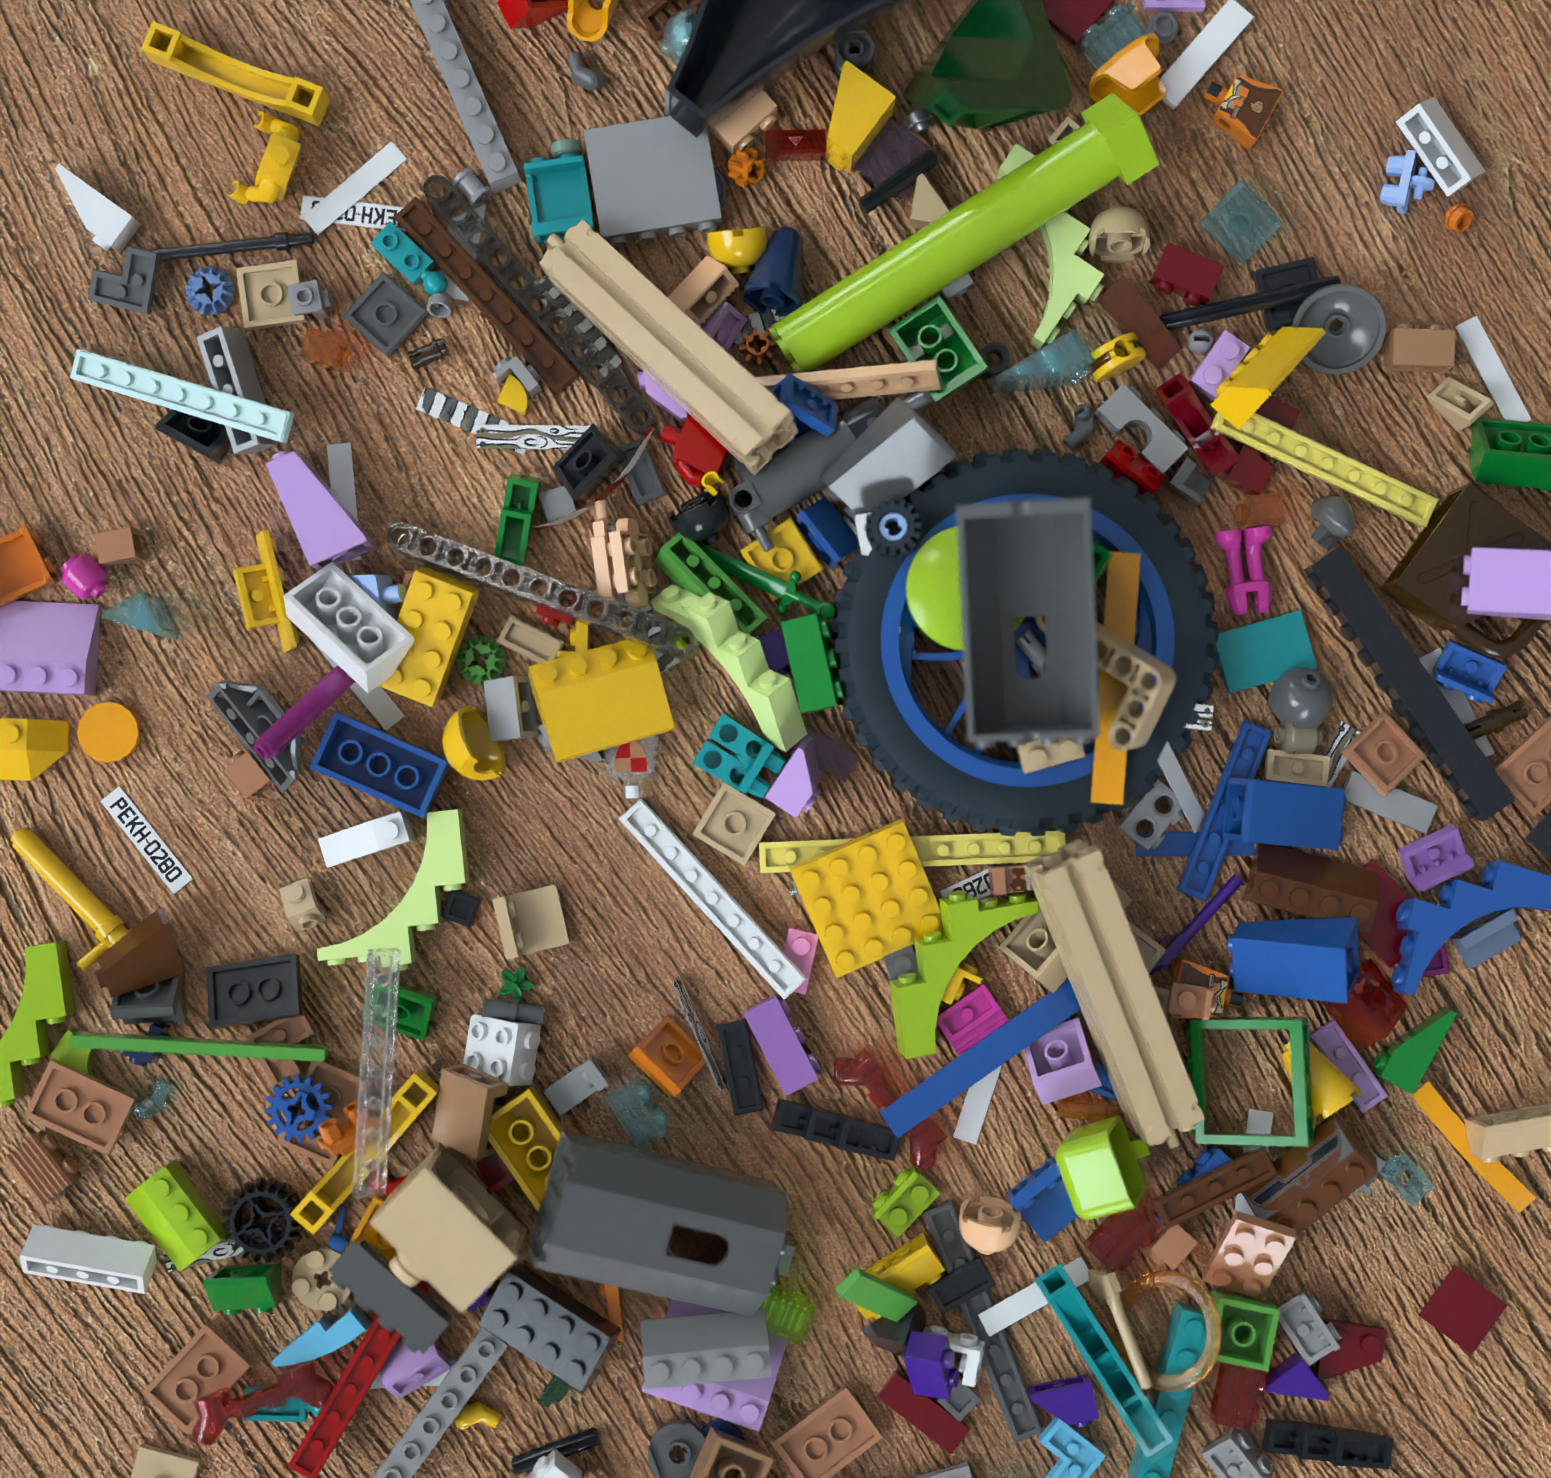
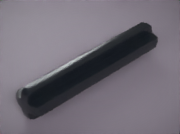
M932 150L925 151L860 197L858 203L865 213H870L917 180L920 174H925L938 164V159Z
M591 1428L517 1455L511 1460L513 1471L516 1475H520L533 1470L536 1462L542 1456L547 1457L554 1449L564 1457H568L598 1446L600 1444L599 1433L596 1428Z

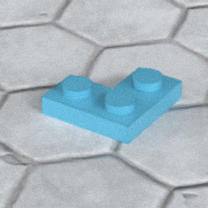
M1056 1416L1038 1437L1042 1445L1060 1458L1044 1478H1089L1106 1457L1100 1448L1074 1427L1066 1424Z

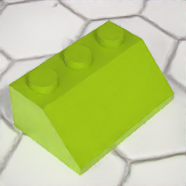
M175 1160L161 1168L124 1198L179 1272L230 1233L227 1229L221 1228L223 1224Z

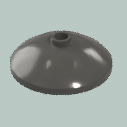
M1333 284L1315 291L1303 301L1294 316L1292 327L1323 328L1326 331L1325 335L1307 353L1302 361L1310 368L1321 373L1345 374L1361 368L1377 354L1384 341L1386 319L1380 303L1367 290L1352 284ZM1333 320H1341V324L1338 327L1330 326Z

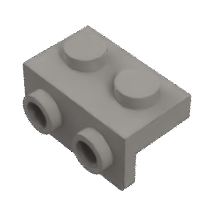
M1304 1291L1278 1306L1280 1309L1278 1321L1308 1366L1333 1350L1337 1351L1340 1349L1337 1341L1341 1339V1336L1331 1322L1328 1324L1324 1323L1319 1315L1323 1309L1313 1294L1307 1297Z

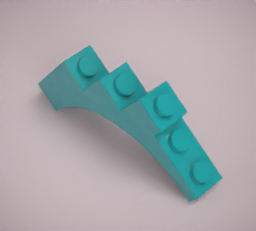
M1061 1263L1034 1279L1149 1462L1153 1464L1176 1449V1443Z

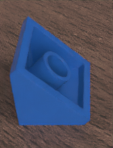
M826 497L798 513L796 525L831 571L835 570L858 550L856 545L859 539Z

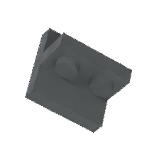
M185 970L183 974L113 997L109 1009L112 1020L123 1019L124 1025L185 1021L187 1009L181 991Z

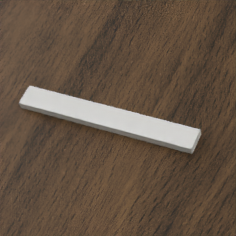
M642 798L619 818L624 826L784 1000L807 979L800 969Z

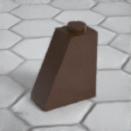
M164 909L156 910L99 955L97 959L101 969L95 971L100 988L107 987L111 998L183 974V966Z

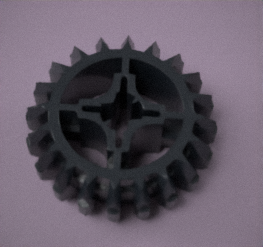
M263 1178L256 1179L255 1186L252 1182L247 1181L244 1183V1190L237 1188L233 1192L235 1198L227 1199L226 1204L231 1209H225L222 1212V1216L230 1220L224 1222L221 1228L231 1230L225 1236V1240L230 1241L234 1238L236 1243L232 1246V1250L236 1251L242 1247L244 1249L241 1255L242 1258H246L250 1253H253L252 1258L254 1262H258L262 1254L266 1262H271L274 1255L281 1259L285 1256L284 1250L291 1252L295 1248L293 1242H299L302 1239L298 1231H303L305 1227L290 1215L302 1199L293 1201L292 1197L297 1191L292 1189L286 1193L284 1191L287 1187L286 1182H282L276 1188L275 1178H270L266 1185ZM260 1196L271 1198L281 1206L271 1207L266 1203L265 1199L261 1200ZM249 1201L251 1205L249 1208L251 1219L243 1225L242 1211L246 1202ZM275 1215L272 1219L269 1220L270 1222L268 1223L260 1222L256 1225H253L255 1222L259 1220L260 1217L264 1218ZM286 1215L287 1227L284 1236L280 1240L277 1234L279 1232L277 1222L278 1219ZM258 1233L268 1243L258 1242L248 1234Z

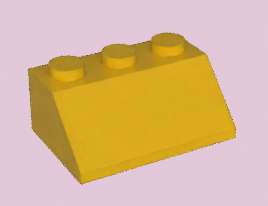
M922 1232L863 1271L915 1295V1289L922 1284L931 1285L942 1277L941 1272L945 1268ZM854 1304L866 1320L871 1317L875 1319L882 1317Z

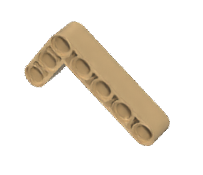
M1036 616L1038 627L1046 633L1045 616ZM1095 620L1097 666L1130 686L1108 733L1109 742L1114 749L1119 751L1140 748L1147 743L1175 686V673L1172 668ZM1104 643H1105V645H1106V647H1107V652H1106V654L1104 653V650H1103V644H1104ZM1129 658H1130V660H1131V662H1132V668H1131V670H1130L1129 667H1128V659H1129ZM1154 674L1157 677V686L1153 682ZM1140 702L1144 706V713L1140 710ZM1127 729L1131 734L1130 740L1127 737Z

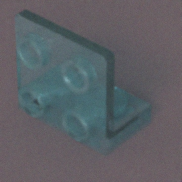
M635 1076L605 1095L604 1098L636 1148H640L656 1137L659 1140L665 1138L668 1131L667 1123L670 1121L661 1106L655 1108L651 1101L653 1093L644 1080L639 1082Z

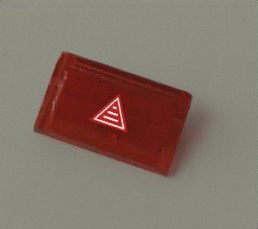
M825 129L765 131V161H826Z

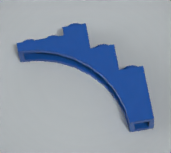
M1492 861L1488 862V865L1482 871V887L1461 880H1446V884L1441 887L1438 900L1441 902L1440 906L1415 898L1404 899L1396 912V920L1398 921L1396 929L1408 933L1400 944V954L1402 956L1399 966L1394 969L1392 975V983L1394 984L1392 991L1404 995H1415L1423 972L1437 950L1455 932L1475 919L1491 912L1509 908H1531L1551 912V876L1507 862Z

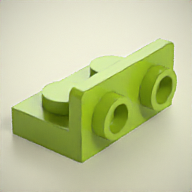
M914 1166L909 1171L906 1168L903 1169L893 1180L895 1186L888 1193L882 1191L872 1202L874 1206L871 1210L872 1215L877 1220L879 1219L898 1238L941 1194Z

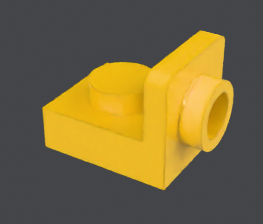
M576 621V628L570 629V646H575V651H557V658L590 650L591 623L589 621Z
M961 962L948 982L941 1001L951 1005L954 999L959 1000L965 988V983H962L964 977L981 984L983 979L976 975L978 969Z

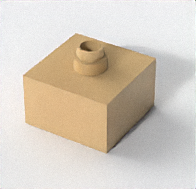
M441 1143L387 1196L369 1222L396 1248L397 1255L389 1263L390 1269L395 1276L410 1288L415 1287L422 1280H428L461 1314L517 1258L527 1228L493 1194L489 1195L486 1188Z

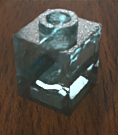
M1402 1153L1399 1156L1394 1155L1389 1158L1383 1166L1384 1169L1379 1173L1397 1195L1412 1207L1435 1187L1412 1159ZM1409 1170V1181L1401 1185L1399 1182L1401 1173Z

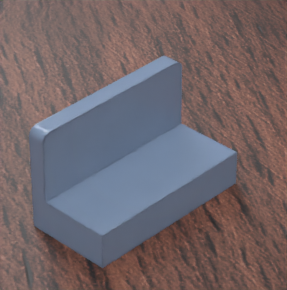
M1513 909L1495 911L1453 935L1450 939L1466 967L1472 969L1521 940V936L1513 922L1519 919Z

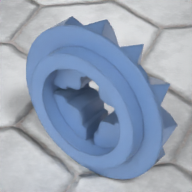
M214 266L200 267L198 271L190 274V279L185 285L187 301L193 309L201 314H219L230 306L234 298L232 279L225 271ZM205 280L212 286H218L216 287L217 289L212 291L213 301L205 293L200 294L201 291L205 290Z

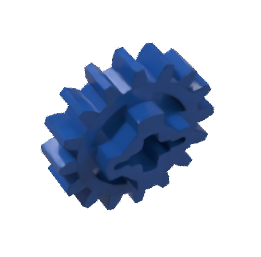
M297 1074L294 1077V1082L288 1076L282 1079L283 1086L276 1084L272 1087L276 1095H269L266 1098L268 1102L272 1103V1106L264 1111L273 1116L267 1123L268 1125L276 1124L278 1126L275 1131L276 1135L284 1131L286 1133L285 1141L289 1142L294 1136H297L298 1143H302L305 1141L306 1134L313 1140L317 1137L316 1130L320 1132L318 1125L326 1119L333 1117L327 1113V1110L334 1108L335 1103L327 1102L326 1099L332 1092L327 1091L323 1093L321 1089L325 1083L322 1081L316 1085L313 1084V1075L308 1076L303 1081L302 1074ZM300 1088L296 1096H285L288 1090ZM313 1094H314L315 1097L317 1098L318 1103H319V1106L316 1105V1103H315V1101H314V1099H313V1097H312ZM301 1101V1108L306 1111L299 1115L298 1108L294 1105ZM281 1111L284 1112L287 1122L282 1117ZM304 1120L315 1121L310 1127L300 1128Z

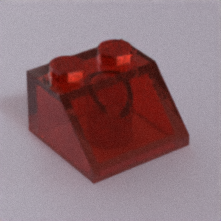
M1371 958L1359 966V974L1347 1003L1321 1001L1328 1014L1335 1019L1345 1032L1346 1037L1353 1042L1359 1051L1387 1038L1408 1008L1402 997L1397 992L1392 991L1393 986Z

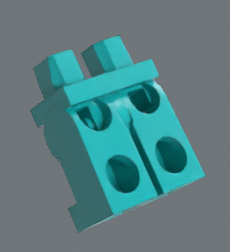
M723 713L710 733L709 738L726 747L733 754L730 755L706 740L692 764L745 794L749 792L752 795L763 798L771 784L757 776L762 766L778 774L786 760L773 750L774 746Z

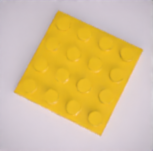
M902 819L789 867L836 978L878 961L884 956L904 947L914 945V939L923 938L925 933L943 932L941 910Z

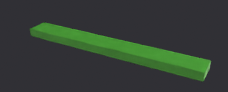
M77 1031L71 1034L69 1044L71 1048L323 1062L328 1057L329 1045Z

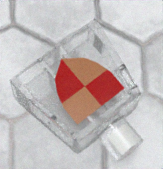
M661 734L604 749L609 779L611 781L623 780L624 798H642L641 780L655 778Z

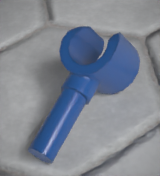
M340 1206L337 1225L329 1239L330 1248L338 1252H343L350 1240V1237L341 1234L344 1229L348 1207Z

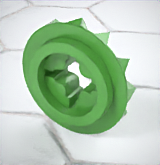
M477 636L468 639L459 648L456 662L459 673L466 680L474 684L484 685V681L500 677L505 668L506 657L503 648L494 639ZM474 649L481 655L492 653L485 661L486 668L488 669L487 672L480 665L470 667L476 660Z

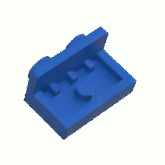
M1449 639L1432 672L1439 686L1453 691L1454 688L1463 691L1467 698L1481 703L1482 700L1492 703L1494 700L1493 691L1505 672L1507 665L1501 660L1490 658L1473 648Z

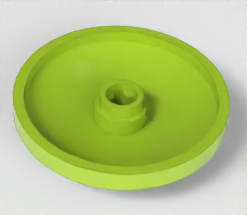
M956 526L936 534L918 550L910 564L905 589L910 613L923 633L944 647L963 651L958 534ZM1013 617L1014 632L1025 617Z

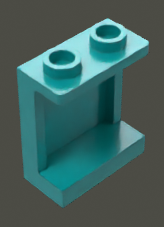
M564 153L558 159L547 160L546 157H536L530 159V163L523 164L532 217V233L536 243L547 242V239L553 233L564 240L568 229L577 225L582 220L591 226L595 232L586 164L583 155Z

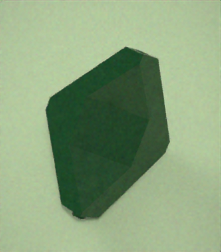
M971 0L907 85L902 96L906 100L930 110L949 127L952 125L990 132L992 128L1049 111L1065 110L1069 106L1073 94L1042 0Z

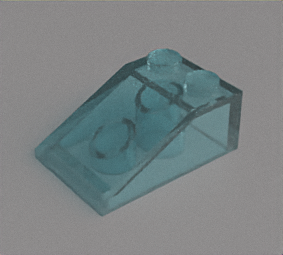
M1073 329L997 375L990 390L992 393L1055 389L1061 388L1066 384L1073 387L1086 378L1085 375L1091 372L1089 367L1094 362V358L1077 330Z

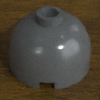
M1296 667L1284 672L1276 680L1271 688L1268 702L1272 712L1281 721L1284 722L1286 718L1294 722L1293 727L1312 729L1320 726L1329 714L1333 702V692L1330 683L1322 674L1306 667Z

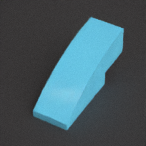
M356 1304L333 1324L323 1315L278 1353L270 1363L274 1367L294 1365L329 1354L363 1333L371 1322Z

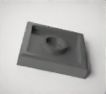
M383 271L346 311L343 317L387 358H390L430 314Z

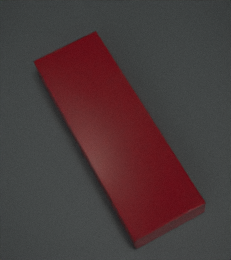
M896 1370L877 1394L881 1401L950 1454L953 1453L970 1430L968 1425L962 1421L959 1422L931 1397L913 1394L910 1381Z

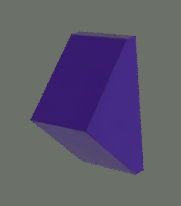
M1296 1352L1264 1375L1260 1381V1385L1267 1393L1329 1401L1328 1392Z

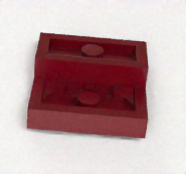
M1454 1266L1418 1315L1472 1355L1508 1305Z

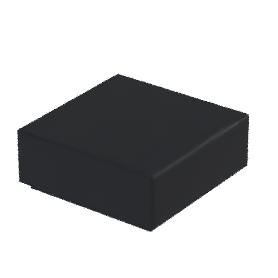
M451 890L441 917L470 928L476 916L481 898L460 890Z

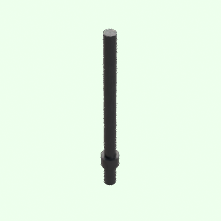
M278 232L270 237L151 249L149 251L161 253L160 261L275 248L277 251L291 250V247L314 244V236L312 232L298 234Z

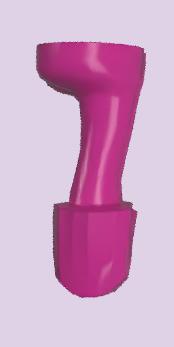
M1272 526L1214 533L1216 544L1224 550L1227 561L1230 586L1224 588V593L1234 616L1247 614L1246 592L1252 591L1253 605L1256 613L1269 612L1272 583L1267 582L1265 578L1262 545L1272 537ZM1242 539L1247 556L1249 581L1244 580L1240 550Z

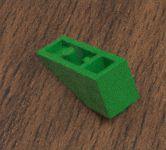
M1441 1008L1387 1045L1385 1050H1381L1375 1057L1373 1062L1375 1068L1372 1073L1398 1088L1414 1094L1457 1013Z

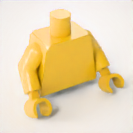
M263 111L258 112L259 115H262V119L259 125L254 124V128L269 135L271 134L257 171L255 185L247 187L236 180L232 183L236 190L232 194H228L230 198L242 205H245L248 201L273 202L277 198L283 200L303 147L302 144L298 143L300 132L296 126L281 121Z

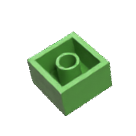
M1212 1289L1207 1312L1213 1318L1203 1355L1210 1360L1268 1372L1280 1309L1271 1301Z

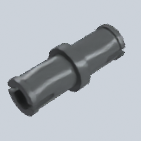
M485 997L482 1017L543 1025L546 1005L518 1003L519 999H512L511 1002Z

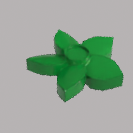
M524 966L517 969L514 974L510 971H501L502 979L506 984L501 987L499 994L508 995L512 992L513 997L519 999L518 1002L520 1003L523 998V990H530L535 987V984L531 981L523 980L526 974Z

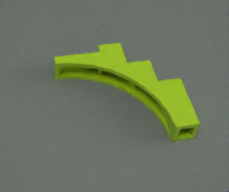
M953 891L948 894L949 897L939 899L943 934L941 932L925 933L923 938L914 939L918 975L916 973L900 974L898 979L889 980L898 1052L905 1059L936 1054L935 1028L939 1006L947 984L957 967L980 941L996 929L1016 919L1039 913L1038 901L1025 892H1016L1009 894V898L998 900L995 897L983 898L979 900L978 904V899L969 893L967 894L966 891Z
M66 940L25 947L26 974L22 997L14 1019L0 1040V1107L13 1105L16 1098L25 1095L21 1066L41 1063L40 1057L51 1054L47 1024L65 1022V1016L76 1013Z

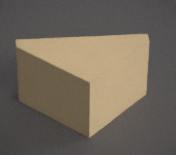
M923 173L917 177L908 227L918 229L924 228L949 212Z
M1451 377L1445 379L1427 396L1428 401L1457 432L1471 425L1494 404L1492 399Z

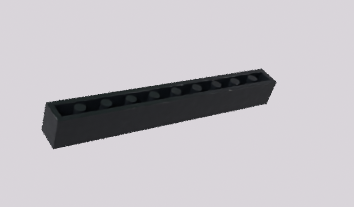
M1342 546L1333 549L1305 568L1304 571L1307 574L1305 576L1306 582L1313 591L1316 592L1318 590L1324 599L1322 604L1327 613L1332 617L1335 616L1342 625L1340 626L1342 635L1347 641H1352L1359 650L1357 652L1359 660L1364 666H1370L1376 675L1374 677L1375 683L1381 691H1387L1393 700L1391 705L1394 711L1401 718L1404 717L1411 727L1408 730L1411 736L1418 743L1422 742L1428 751L1426 753L1428 761L1435 768L1439 767L1445 776L1443 778L1444 784L1450 792L1456 793L1463 802L1460 806L1467 817L1473 818L1475 821H1485L1515 801Z

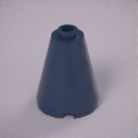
M785 226L773 231L766 250L758 260L744 287V301L757 311L765 313L766 308L776 310L775 316H787L803 305L802 237L794 228Z

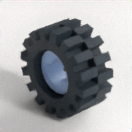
M890 498V502L885 503V500H882L878 507L874 505L871 508L872 513L867 514V523L864 526L866 537L872 549H875L877 554L881 556L886 555L889 559H892L893 556H897L900 559L903 558V554L907 553L910 555L913 553L912 549L919 546V539H922L923 536L922 522L915 507L911 504L908 505L905 500L901 499L899 502L895 498ZM891 521H898V525L902 529L896 536H890L889 530L885 528Z

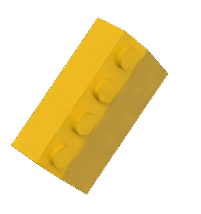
M647 634L528 666L529 684L556 763L668 732L675 728L657 660Z

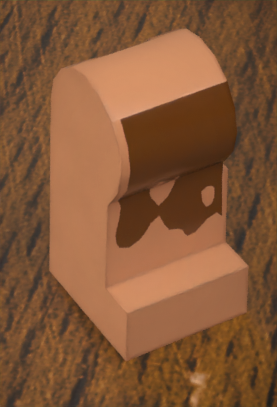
M1024 863L988 865L990 893L993 895H1005L1007 893L1033 890L1030 883L1031 879L1026 873Z

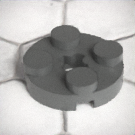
M672 1420L661 1425L653 1433L647 1455L649 1466L658 1478L690 1477L706 1439L701 1429L691 1420ZM679 1445L681 1448L685 1447L687 1450L684 1452V1459L679 1460L677 1456L672 1457L670 1452L674 1451V1446Z

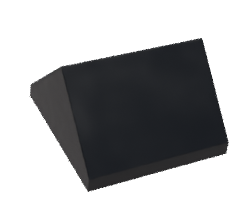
M172 409L155 426L156 430L219 465L231 446L225 425Z
M593 423L555 463L553 469L574 500H587L627 456Z

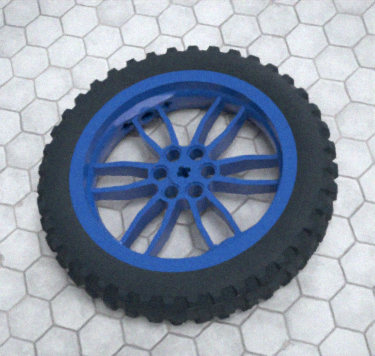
M1037 448L1034 449L1032 454H1028L1027 450L1016 449L1004 450L1002 456H999L998 453L988 454L983 452L975 454L972 462L966 459L947 464L945 472L939 471L903 499L908 505L911 504L915 507L923 526L922 539H919V546L912 549L913 553L910 555L907 553L903 554V558L900 559L897 556L889 559L886 555L881 556L877 554L875 549H872L868 556L861 555L858 541L856 546L860 551L854 561L847 562L843 571L847 580L844 582L843 588L837 590L834 601L840 605L837 618L831 620V633L836 635L834 650L838 659V678L835 680L840 679L845 692L843 700L845 708L842 711L846 721L853 720L858 734L855 737L860 747H868L870 750L869 754L874 759L872 764L879 772L885 769L889 773V776L894 780L892 785L901 793L908 790L911 796L917 800V805L925 810L932 806L937 811L943 813V819L952 823H956L960 819L963 823L970 824L972 830L984 832L987 827H990L992 829H999L1000 834L1004 836H1015L1017 831L1030 832L1031 836H1045L1046 829L1056 828L1061 833L1076 830L1077 823L1089 822L1090 824H1095L1104 820V813L1110 810L1121 812L1131 806L1130 799L1132 797L1142 794L1146 795L1155 787L1153 780L1157 776L1164 775L1158 759L1167 741L1175 756L1182 754L1184 750L1188 749L1193 741L1189 735L1192 729L1184 727L1186 724H1196L1199 715L1194 711L1196 704L1203 705L1204 702L1210 700L1215 684L1210 680V674L1216 671V665L1219 663V652L1213 650V645L1218 642V623L1212 621L1211 615L1215 612L1214 604L1216 603L1213 592H1206L1205 590L1209 581L1202 564H1196L1194 561L1197 554L1193 549V544L1188 537L1181 538L1179 536L1181 527L1169 513L1162 515L1160 512L1161 505L1156 502V499L1148 492L1143 495L1139 494V486L1121 475L1117 479L1113 477V471L1105 468V465L1094 461L1091 466H1088L1086 459L1076 457L1075 455L1065 453L1062 458H1059L1057 453ZM1090 498L1091 538L1099 541L1109 552L1141 554L1134 645L1172 668L1175 673L1176 682L1147 743L1140 748L1127 750L1123 805L1090 803L1095 737H1093V742L1083 746L1085 757L1024 774L1020 762L988 757L983 753L985 747H975V749L971 750L951 737L953 728L966 710L965 696L946 727L942 729L930 717L920 702L911 682L912 661L951 662L964 660L963 651L916 653V650H913L914 628L917 627V624L907 604L906 578L910 564L918 550L936 534L957 526L956 506ZM891 521L885 527L889 530L890 536H896L902 531L898 521ZM1033 616L1025 617L1014 632V642L1030 629L1031 633L1047 650L1046 633L1038 627L1037 623L1033 620ZM1015 644V665L1018 673L1024 678L1036 679L1037 677L1031 672L1033 662ZM1154 674L1153 682L1157 686V677ZM1141 702L1140 710L1142 713H1144V706ZM1128 730V739L1130 740L1131 734Z

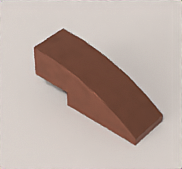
M1124 275L1098 300V303L1118 323L1116 327L1123 334L1136 333L1139 339L1138 342L1146 352L1145 358L1157 371L1180 350V347L1163 322Z

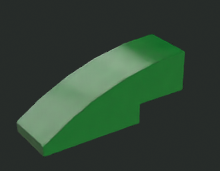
M515 473L508 477L492 568L523 574L533 532L531 527H534L542 482L541 478Z

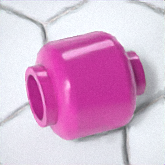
M76 554L67 560L61 569L63 573L62 583L80 599L85 600L92 596L95 599L99 598L108 588L106 584L109 577L108 570L91 555L85 554L80 556Z

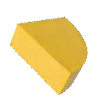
M509 374L497 403L526 416L528 410L526 391L519 380Z

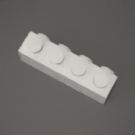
M33 1224L19 1255L23 1273L142 1294L146 1293L157 1264L155 1245H150L145 1241H127L111 1235L104 1237L89 1234L82 1230L70 1231L59 1229L53 1225L41 1226Z

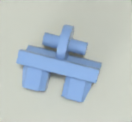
M1407 150L1406 156H1389L1387 176L1401 177L1399 185L1383 184L1380 201L1382 204L1396 206L1397 213L1407 214L1412 189H1414L1413 198L1420 200L1424 191H1430L1434 188L1435 181L1427 177L1428 168L1420 167L1418 176H1415L1418 160L1415 158L1416 150Z

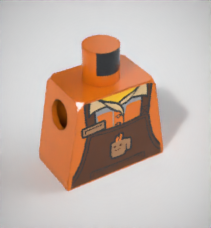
M1236 75L1229 88L1212 81L1204 98L1219 105L1212 118L1213 123L1250 150L1258 139L1284 90L1242 75Z
M1176 957L1172 982L1205 986L1213 989V995H1216L1217 1003L1214 1014L1210 1013V1018H1222L1224 1006L1241 1007L1243 992L1227 988L1228 975ZM1169 1013V1016L1173 1018H1198Z

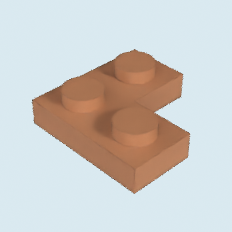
M303 1008V1016L275 1020L250 1034L246 1039L247 1041L297 1044L315 1034L316 1030ZM257 1058L273 1086L276 1084L283 1086L282 1079L288 1076L294 1081L295 1075L302 1074L303 1076L305 1074L297 1060Z

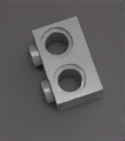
M1158 779L1153 780L1155 787L1146 795H1140L1115 825L1116 829L1143 850H1149L1150 847L1155 849L1165 838L1166 835L1163 831L1170 823L1175 825L1184 814L1174 792ZM1160 796H1164L1169 802V808L1165 813L1158 812L1155 807V802ZM1141 820H1146L1150 825V831L1145 837H1140L1136 832V825Z

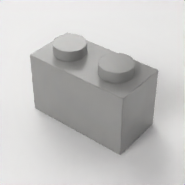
M510 676L484 681V699L487 707V727L490 733V742L538 737L534 696L529 684V676Z

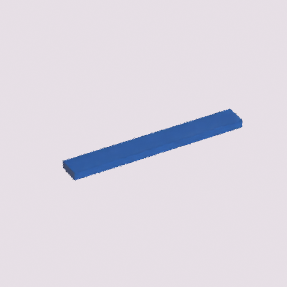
M1069 979L1063 982L1054 994L1049 992L881 1110L879 1113L896 1138L908 1132L1079 1011L1081 1008Z

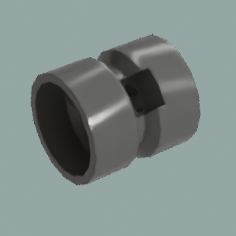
M855 28L837 39L834 66L839 76H841L842 67L846 60L866 75L870 73L875 51L874 41L870 34L862 29Z

